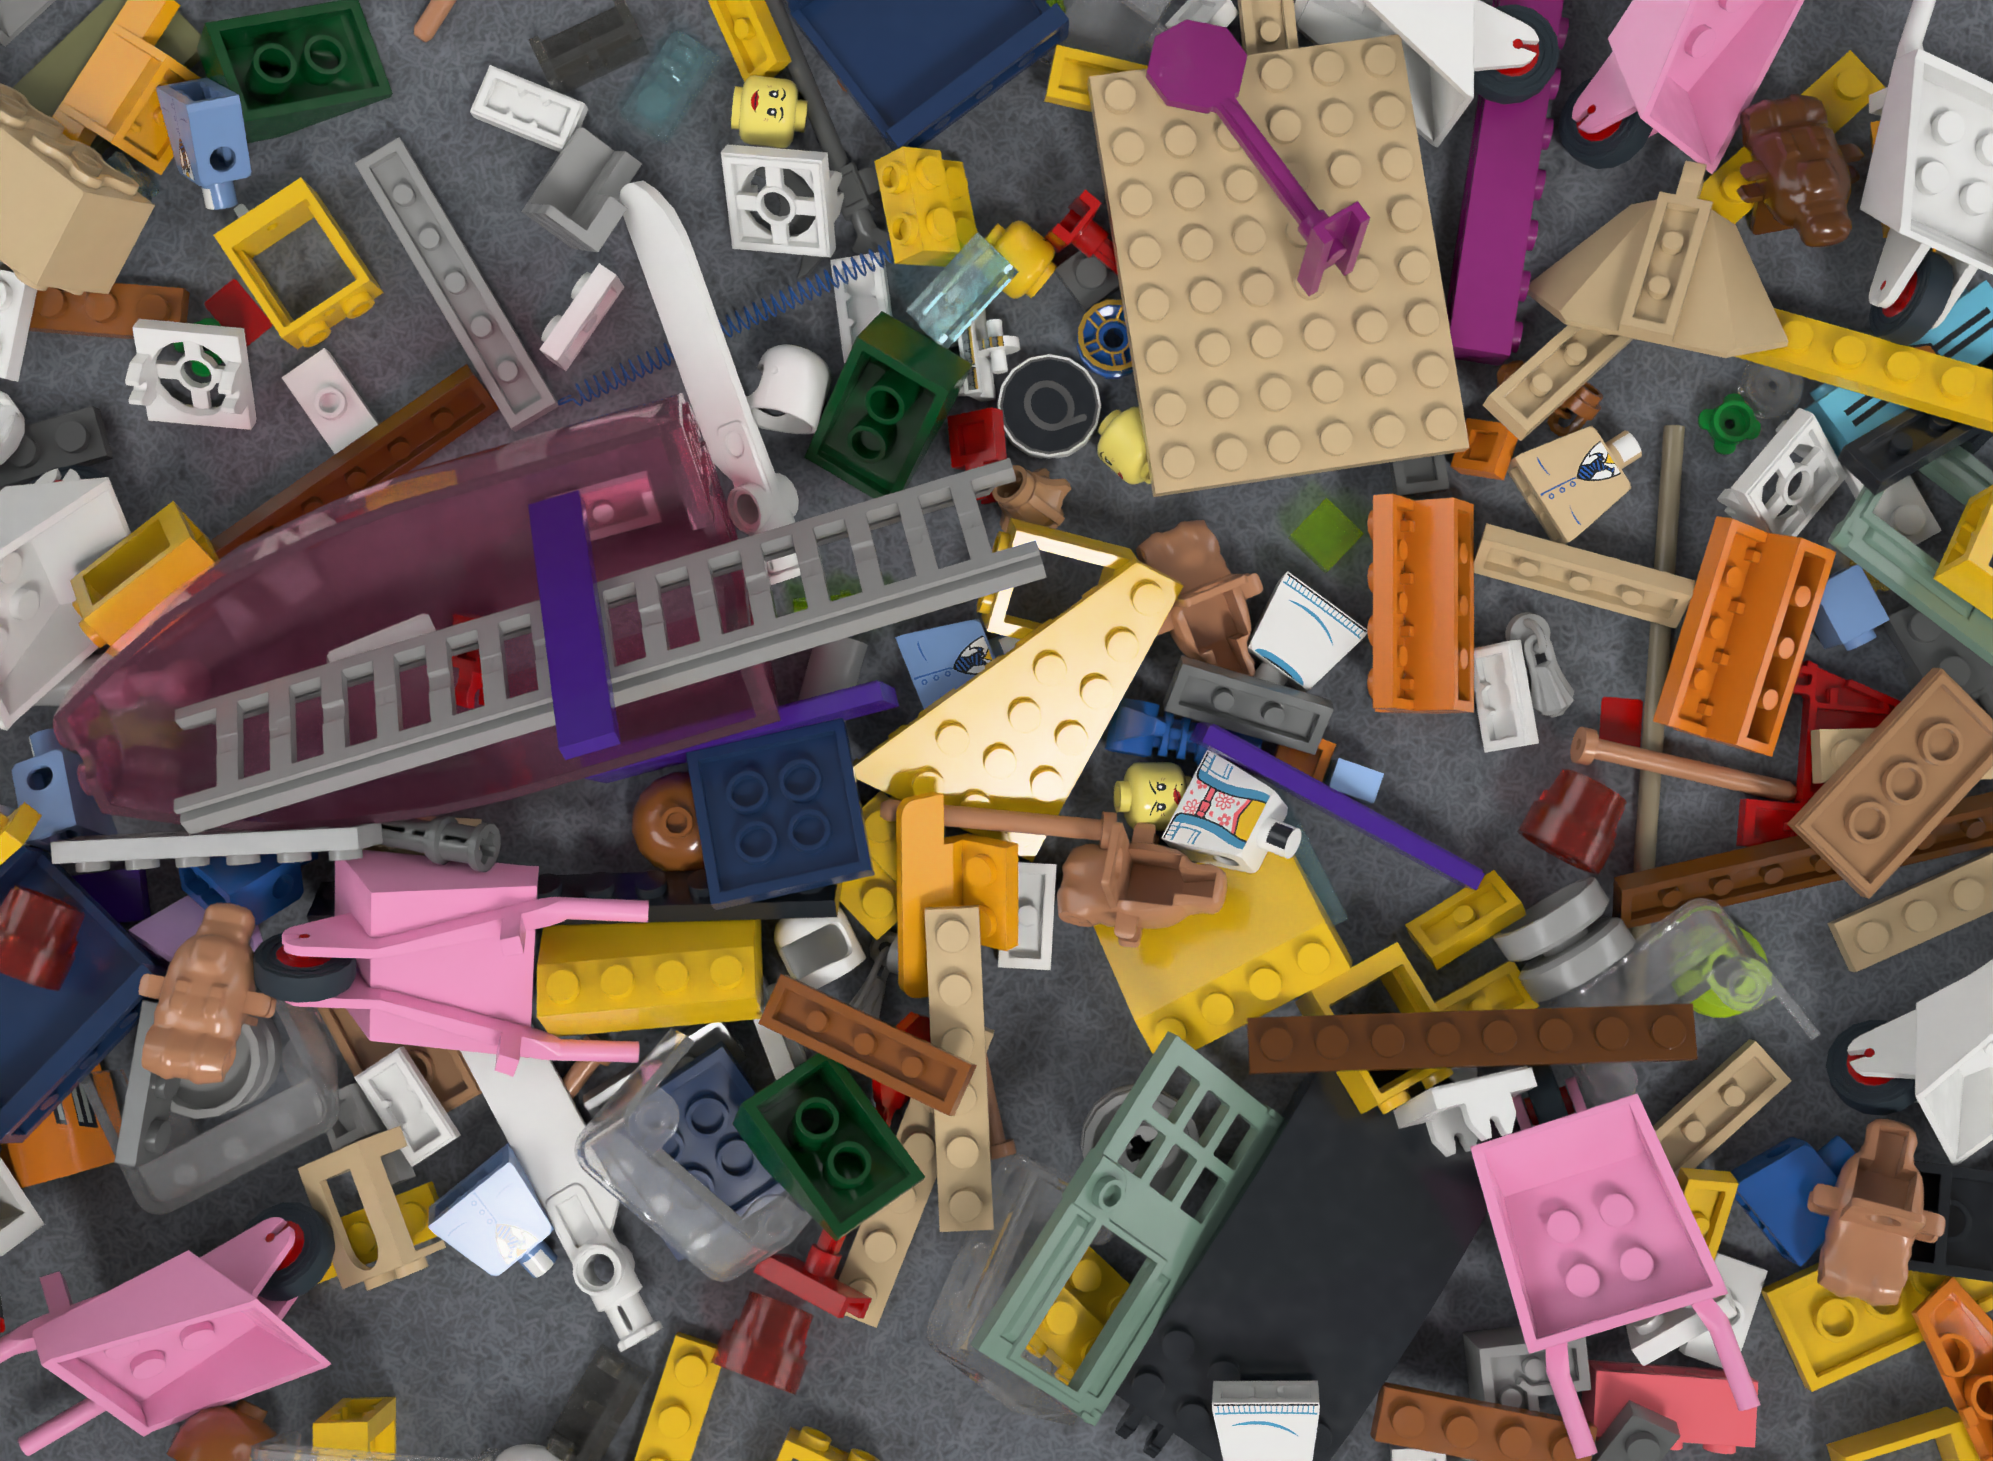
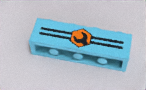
M1987 280L1970 290L1965 288L1944 321L1938 327L1930 329L1920 340L1908 346L1972 365H1978L1993 354V288ZM1822 383L1810 392L1815 401L1803 410L1814 414L1838 458L1845 445L1909 408Z

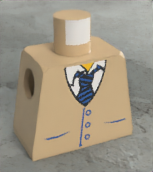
M1589 426L1521 453L1510 461L1507 472L1550 540L1567 544L1580 535L1631 489V484L1622 469L1641 458L1642 451L1633 435L1626 430L1604 443L1597 430L1593 426Z

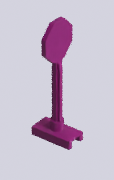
M1186 19L1155 36L1146 78L1166 106L1205 114L1214 112L1219 116L1298 223V232L1306 241L1307 246L1297 281L1306 294L1311 296L1318 292L1325 269L1335 264L1343 276L1353 271L1370 217L1358 201L1331 217L1328 216L1325 210H1318L1236 99L1239 96L1247 60L1245 51L1227 27Z

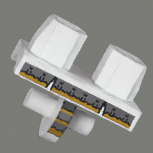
M970 299L953 301L955 311H950L931 320L934 340L944 348L959 346L960 357L973 364L958 396H970L980 402L995 400L993 374L1008 372L1006 355L1020 350L1019 338L1016 336H1004L1002 320L992 319L986 321L985 308L973 306Z

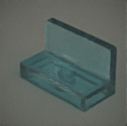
M977 232L907 308L906 312L919 324V327L942 347L948 349L1019 271Z

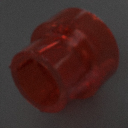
M1562 769L1550 789L1544 790L1539 800L1533 802L1517 832L1533 845L1561 861L1589 874L1599 875L1616 845L1614 839L1618 833L1614 831L1627 802L1623 797L1605 785L1573 770Z
M14 885L0 907V973L35 986L60 991L76 959L73 952L78 941L75 939L85 912L39 891Z
M749 1291L739 1320L735 1319L731 1331L723 1329L710 1363L796 1395L809 1362L803 1359L807 1345L804 1343L814 1315L770 1297Z

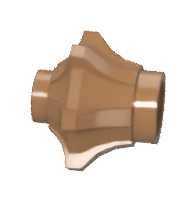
M1013 465L1016 481L995 487L992 491L994 499L1002 510L999 522L1001 529L1004 532L1007 531L1010 518L1053 529L1058 528L1065 519L1061 507L1063 499L1071 490L1070 483L1066 479H1050V472L1046 468L1036 469L1031 472L1022 466Z

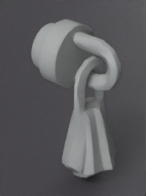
M1529 612L1517 614L1509 621L1505 637L1506 641L1521 640L1523 655H1525L1531 677L1532 706L1540 715L1550 716L1551 718L1561 716L1574 701V689L1565 678L1557 662L1553 645L1550 641L1549 625L1539 615ZM1545 652L1547 661L1537 665L1535 654Z
M887 931L878 941L873 938L869 948L870 957L875 963L866 981L849 1003V1005L876 1018H880L886 980L889 973L898 975V934ZM882 942L892 943L890 947L887 946L881 952L879 951V945ZM881 965H882V966H885V967H884L883 972H882L881 977H880V976H878L877 974H878L879 969H880V967H881Z

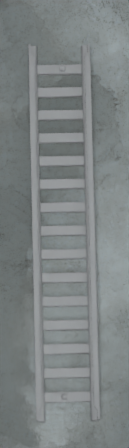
M1010 458L597 582L615 707L1047 578L1036 540L994 553L991 550L976 499L989 495L995 487L1016 481ZM955 505L971 560L938 569L924 514ZM902 521L916 576L885 585L871 530ZM849 537L862 592L831 601L818 546ZM796 553L808 609L777 617L766 562ZM743 569L754 625L724 634L713 578ZM690 585L700 641L670 650L661 593ZM540 600L175 709V721L181 729L192 730L213 724L216 726L217 786L174 799V812L180 814L181 825L191 835L556 725ZM637 601L646 657L617 666L609 609ZM532 633L539 690L510 698L504 641ZM479 649L485 706L457 714L452 656ZM426 665L430 689L431 722L404 730L400 672ZM374 680L377 738L350 746L347 688ZM321 696L324 724H322L324 754L297 762L295 704ZM269 712L270 770L244 778L243 719Z

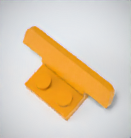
M127 0L52 116L53 119L64 126L62 134L70 140L81 142L89 147L96 136L99 135L157 174H163L174 155L156 87L200 79L199 76L175 59L154 47L181 6L174 0Z
M927 792L903 799L896 810L898 984L900 989L909 997L924 998L929 997L925 907L979 905L981 945L1003 951H1008L1018 946V843L969 833L944 838V794Z

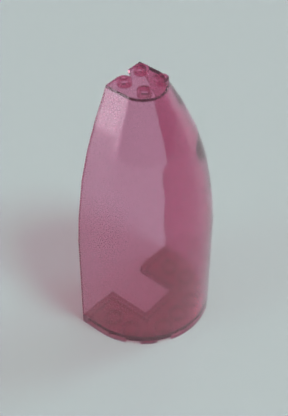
M678 393L403 473L337 498L241 544L172 591L120 636L65 694L54 715L53 728L60 745L63 748H69L70 751L76 750L84 762L79 764L77 768L78 779L83 791L88 796H94L103 814L181 825L180 814L174 812V799L217 786L216 726L213 724L192 730L181 729L175 721V709L327 664L329 651L422 613H425V615L429 614L437 631L453 625V614L487 616L540 600L528 504L580 490L586 505L597 582L739 540L735 526L729 516L727 501L705 441L699 442L698 440L701 438L700 431L689 403H685L683 394ZM743 569L713 578L724 634L754 625ZM690 585L661 593L670 650L700 641ZM637 601L609 609L617 666L645 658L646 652L642 634V623ZM532 633L505 640L504 646L510 698L539 690ZM770 660L615 707L621 744L565 760L558 748L556 725L215 828L273 831L326 826L328 828L353 827L367 823L378 824L442 815L518 798L781 721L772 661ZM422 665L400 672L404 730L431 722L427 666ZM453 667L454 687H456L459 678V668ZM373 680L347 688L350 746L377 738ZM479 689L475 694L474 708L456 705L457 714L484 706L479 704ZM320 696L295 704L297 762L324 754L322 725L324 724ZM269 712L243 719L244 778L270 770Z

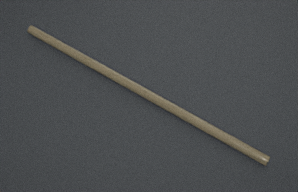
M1665 425L1663 426L1654 569L1675 575L1685 426ZM1650 622L1641 748L1663 753L1665 725L1653 722L1669 670L1671 627ZM1641 769L1633 873L1655 868L1661 774ZM1651 924L1629 928L1636 943L1627 953L1624 1006L1646 1005Z

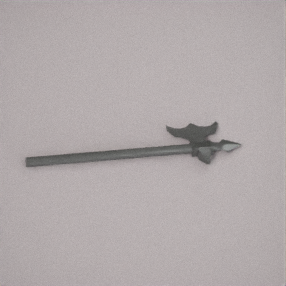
M765 0L792 60L787 65L793 82L796 84L800 99L808 101L807 116L822 152H828L829 168L831 171L842 173V180L837 192H844L840 213L842 212L846 221H852L857 233V239L852 250L858 255L860 253L863 255L869 254V248L876 253L879 252L877 247L879 244L888 256L886 242L890 239L889 232L877 228L870 213L875 210L871 200L881 196L876 168L867 167L859 171L854 162L849 163L782 0ZM765 167L756 171L755 175L766 180ZM783 168L784 184L792 189L796 196L814 197L812 189L798 180L791 169ZM778 193L780 201L778 216H786L790 214L789 202ZM796 214L792 221L788 223L790 235L801 234L808 230L816 216ZM802 255L801 267L796 279L810 275L824 257Z

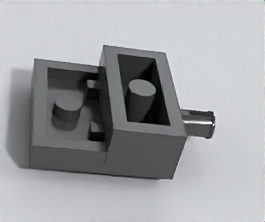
M1912 605L1888 616L1890 620L1882 625L1907 665V668L1902 672L1911 689L1932 668H1942L1973 700L1977 698L1984 711L1993 719V667Z

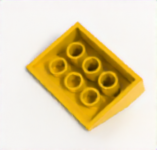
M1268 851L1259 870L1255 873L1219 867L1227 876V894L1223 907L1219 912L1215 914L1189 915L1181 922L1166 928H1143L1138 947L1120 946L1118 937L1114 933V927H1108L1103 924L1093 926L1134 1021L1152 1054L1155 1053L1168 1031L1180 1037L1194 1050H1197L1247 1024V1018L1261 1017L1352 969L1353 959L1295 854L1290 859H1286Z
M761 919L551 925L544 927L542 930L537 962V1018L548 1034H553L556 1037L760 1019L764 1012Z

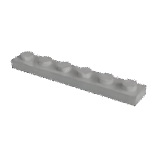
M398 137L357 161L355 165L510 428L517 432L559 407L557 400L401 138Z
M380 821L204 830L191 835L187 831L90 835L50 842L52 864L75 863L76 872H93L110 869V861H125L126 870H140L160 867V859L175 858L177 868L209 865L210 857L226 856V865L261 862L260 854H277V863L303 862L312 860L311 852L328 851L330 861L363 858V848L382 844L383 838Z

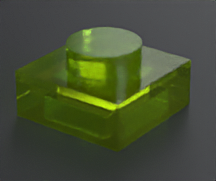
M1325 498L1288 539L1326 574L1364 533L1329 499Z

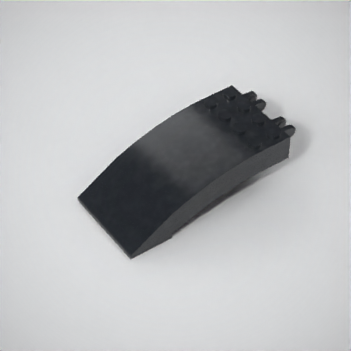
M1378 1070L1368 1072L1379 1089L1410 1070ZM1336 1072L1307 1073L1281 1115L1284 1118L1283 1123L1115 1393L1130 1404L1118 1422L1115 1433L1123 1439H1127L1135 1432L1146 1414L1158 1422L1155 1429L1149 1433L1145 1440L1143 1452L1150 1457L1155 1458L1174 1433L1214 1461H1223L1212 1411L1213 1381H1318L1320 1412L1312 1461H1330L1356 1426L1415 1337L1473 1240L1488 1211L1472 1152H1465L1456 1135H1454L1456 1154L1446 1157L1431 1142L1426 1123L1399 1129L1393 1110L1383 1115L1378 1106L1360 1114ZM1448 1077L1430 1088L1454 1083L1456 1081ZM1422 1081L1406 1089L1411 1099L1427 1091ZM1490 1119L1492 1138L1481 1141L1478 1138L1476 1145L1503 1137L1500 1135L1492 1119ZM1514 1121L1512 1133L1521 1131L1519 1123Z

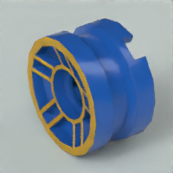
M1105 300L1093 305L1084 314L1078 327L1077 352L1082 364L1091 373L1105 377V379H1120L1133 373L1122 300ZM1109 329H1114V334L1124 338L1120 347L1110 348L1104 343L1103 339L1107 336Z

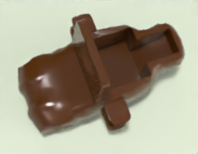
M1790 94L1782 99L1760 100L1758 103L1743 110L1740 114L1742 142L1751 154L1752 162L1743 164L1740 167V173L1747 181L1756 180V183L1741 185L1736 191L1744 202L1754 203L1750 224L1753 234L1761 235L1795 228L1802 242L1808 247H1827L1845 241L1852 229V221L1847 212L1851 184L1856 183L1860 179L1858 171L1853 166L1847 165V163L1860 161L1864 157L1861 149L1851 143L1838 145L1833 130L1828 127L1824 105L1816 97Z

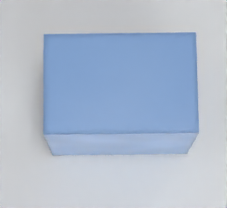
M1336 758L1332 760L1324 784L1355 801L1367 805L1374 804L1384 773Z

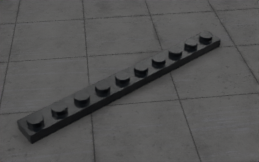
M705 869L667 872L650 870L634 873L596 872L592 874L568 875L548 873L538 877V899L574 897L649 900L648 922L567 919L555 925L837 917L842 883L715 910L710 901ZM335 881L321 882L307 914L308 922L335 916Z

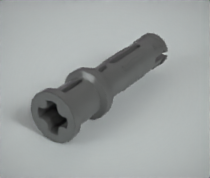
M347 805L340 811L336 824L381 821L383 843L378 845L425 853V856L436 864L445 865L449 861L466 863L474 871L487 872L494 866L501 846L499 829L495 824L482 822L475 827L459 824L454 817L441 815L432 819V821H426L396 814L355 808V806Z

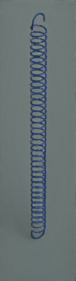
M888 240L886 243L891 260L888 258L885 251L879 244L877 247L882 264L879 262L872 249L869 248L868 250L872 263L874 257L878 265L882 268H884L885 266L883 255L889 263L893 264L891 242ZM860 253L864 273L855 259L851 257L855 277L846 263L842 261L846 281L837 267L833 265L837 285L827 270L824 269L828 289L818 274L815 273L819 293L809 278L806 277L810 297L800 282L797 281L801 301L791 286L788 285L793 306L789 303L782 290L779 289L784 310L777 303L773 294L770 293L775 314L770 310L764 298H761L766 318L761 314L755 302H752L757 322L752 318L746 306H743L748 326L743 322L737 310H735L734 313L738 321L739 330L734 326L728 314H726L730 334L719 320L722 332L724 331L728 337L732 338V327L737 333H741V323L746 329L751 327L750 319L755 325H759L758 314L764 321H768L767 310L772 316L776 317V306L781 312L785 313V302L792 309L795 308L794 298L799 304L803 305L804 298L802 292L808 300L812 301L813 294L811 288L817 296L821 297L820 284L826 292L830 293L829 280L839 289L838 276L848 285L847 271L857 281L856 267L863 276H866L867 272L864 261L872 272L876 270L873 263L872 269L864 255ZM663 343L668 356L669 363H667L664 360L657 347H655V351L657 353L660 363V368L655 364L649 352L646 351L651 366V372L644 365L640 356L637 355V358L642 369L641 376L635 369L631 360L628 358V362L631 366L633 373V379H631L630 376L627 374L622 363H619L621 370L623 372L625 383H622V381L616 375L613 367H611L610 369L615 379L616 388L610 383V381L605 375V372L602 371V375L605 379L607 386V392L601 387L596 376L593 375V378L596 382L598 389V396L593 392L587 380L584 379V382L589 392L590 399L588 400L584 396V394L580 390L578 383H575V386L581 396V404L578 403L574 398H570L566 401H563L565 398H567L563 397L557 401L558 405L560 406L573 400L577 405L582 406L583 398L588 402H591L592 394L596 398H600L601 391L605 394L609 393V386L612 389L617 390L618 382L623 386H626L627 378L630 381L635 382V373L639 377L643 378L645 375L644 369L648 373L652 374L653 365L659 370L662 369V361L666 365L670 366V356L673 358V360H675L674 356L670 352L666 343Z

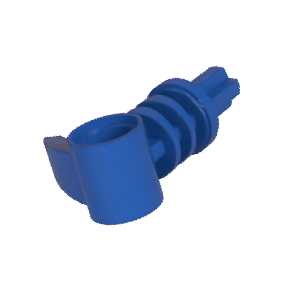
M1122 698L1109 722L1105 750L1134 756L1151 757L1152 749L1156 747L1158 748L1157 756L1167 757L1168 750L1176 751L1175 759L1185 760L1186 753L1194 754L1193 762H1196V765H1200L1207 749L1189 740L1197 722H1192L1191 718L1182 716V720L1174 719V713L1165 710L1164 716L1161 717L1158 716L1160 708L1158 704ZM1223 728L1259 749L1262 748V739Z

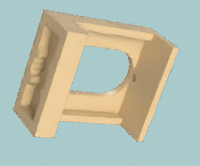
M401 1126L357 1141L298 1168L312 1208L317 1210L332 1228L335 1241L332 1263L342 1289L364 1282L368 1291L395 1279L403 1278L428 1267L425 1256L446 1248L444 1240L415 1250L382 1163L381 1157L408 1146ZM351 1171L378 1246V1259L374 1267L362 1264L356 1257L329 1189L328 1179Z

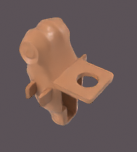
M1204 520L1183 521L1169 531L1151 534L1137 546L1138 560L1180 581L1184 586L1157 635L1169 631L1180 651L1188 658L1254 677L1255 662L1248 653L1247 647L1251 634V621L1246 599L1263 591V585L1258 574H1232L1221 555L1216 536L1210 531Z
M1114 822L1108 849H1100L1099 845L1085 844L1072 848L1062 866L1063 880L1057 891L1058 915L1062 921L1077 926L1092 927L1103 924L1108 927H1114V933L1118 937L1119 945L1135 948L1140 944L1143 928H1166L1181 922L1189 915L1215 914L1219 912L1223 907L1227 894V876L1223 870L1213 864L1199 865L1193 863L1181 851L1159 845L1160 839L1156 834V826L1154 824L1137 823L1134 827L1132 841L1129 843L1123 823Z
M214 903L209 905L205 910L202 924L196 934L188 938L175 952L166 976L144 974L142 976L138 990L139 995L159 1000L154 1011V1024L148 1030L144 1041L141 1061L144 1069L166 1080L181 1078L190 1080L197 1085L224 1082L225 1076L233 1065L236 1056V1043L241 1035L243 1024L257 1027L259 1018L249 1015L263 1018H271L274 1015L277 1000L263 993L256 992L257 986L255 985L253 970L254 951L250 946V938L255 929V918L248 908L231 903Z
M1875 1119L1870 1122L1866 1127L1864 1144L1859 1152L1855 1153L1845 1162L1835 1187L1817 1184L1809 1194L1808 1209L1811 1212L1829 1217L1825 1230V1242L1820 1251L1817 1283L1838 1297L1849 1296L1858 1298L1871 1306L1898 1305L1902 1288L1905 1286L1908 1278V1262L1912 1256L1914 1241L1935 1243L1938 1237L1944 1234L1945 1218L1940 1214L1923 1210V1180L1919 1170L1914 1165L1913 1156L1918 1144L1917 1136L1914 1129L1904 1123L1889 1119Z

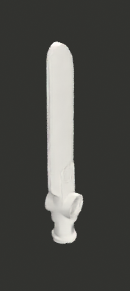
M645 181L628 183L621 189L619 202L627 207L623 217L708 453L713 463L733 482L734 489L730 491L727 499L729 516L733 524L749 536L795 523L794 516L797 513L799 504L797 491L793 483L786 476L775 473L761 434L752 416L687 232L674 208L657 189ZM796 553L766 562L771 585L801 575Z
M461 1051L573 1264L575 1283L581 1291L590 1295L598 1312H606L620 1339L617 1344L619 1351L623 1352L663 1328L661 1322L653 1320L639 1294L643 1286L634 1271L635 1261L633 1255L625 1245L618 1242L613 1233L621 1199L619 1186L606 1161L587 1137L588 1127L552 1060L520 1057L514 1077L495 1071L496 1054ZM600 1254L608 1256L614 1265V1275L609 1282L600 1280L594 1270L595 1260Z

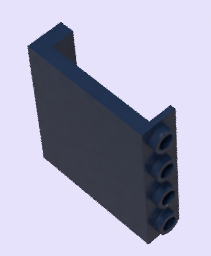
M784 0L790 18L892 151L902 146L922 148L1054 49L1056 45L1067 39L1069 34V18L1057 3L1050 7L1045 0Z
M26 845L20 847L0 865V1143H23L139 1023L142 1000L150 999L149 997L139 995L138 990L142 976L144 974H152L165 977L167 970L60 864H52V856L47 851Z

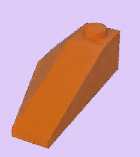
M1948 1276L1911 1313L1980 1460L1993 1461V1321L1955 1278Z

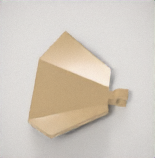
M1685 161L1676 194L1659 192L1656 200L1629 205L1535 278L1529 285L1528 295L1566 325L1723 358L1787 347L1788 345L1787 336L1737 226L1713 211L1712 201L1699 199L1707 164Z

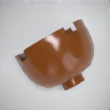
M673 772L655 779L640 794L632 812V833L639 852L654 867L665 872L705 869L689 772Z
M240 1399L235 1407L228 1405L210 1407L188 1417L176 1432L166 1454L176 1461H281L282 1446L277 1432L263 1422L268 1411Z

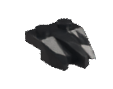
M1914 1161V1165L1919 1170L1923 1180V1210L1942 1215L1945 1218L1944 1234L1938 1237L1935 1243L1914 1241L1912 1256L1908 1262V1270L1993 1282V1171Z

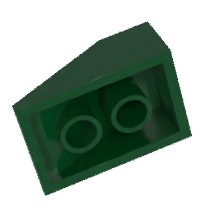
M338 0L206 22L197 46V52L207 78L239 95L247 143L278 138L390 98L393 94L359 0Z
M881 311L856 337L804 458L873 499L905 490L951 410L973 364Z
M817 1053L741 1103L732 1123L766 1171L835 1241L841 1239L925 1178V1175L845 1066L820 1053Z

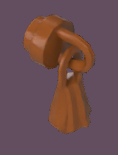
M1516 360L1501 365L1496 374L1497 388L1525 363L1522 360ZM1586 382L1548 417L1547 423L1551 431L1561 437L1579 431L1587 420H1593L1601 410L1599 403L1603 399L1602 393L1592 384ZM1568 407L1577 414V417L1569 426L1564 428L1558 424L1560 417L1567 420L1571 419L1572 415L1567 409Z

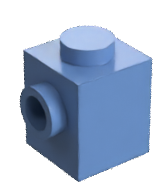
M1858 564L1829 575L1813 625V629L1824 649L1842 644L1846 651L1855 649L1875 639L1877 636L1873 628L1890 620L1866 574Z

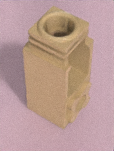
M0 83V261L10 267L21 282L40 291H46L48 287H52L75 295H82L84 291L109 294L155 204L137 191L139 184L135 180L107 164L102 159V156L93 148L81 142L70 140L62 134L64 126L34 108L27 98L17 90Z

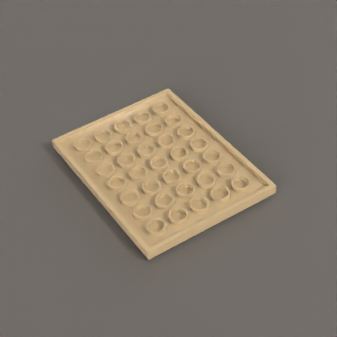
M1398 34L1247 55L1239 96L1236 99L1318 210H1325L1328 216L1331 217L1358 201L1370 217L1353 271L1343 276L1335 264L1325 269L1318 292L1311 296L1306 294L1297 281L1307 246L1306 241L1298 232V223L1216 113L1210 112L1205 114L1166 106L1147 80V69L1089 76L1087 85L1153 497L1464 452L1470 448L1402 39Z

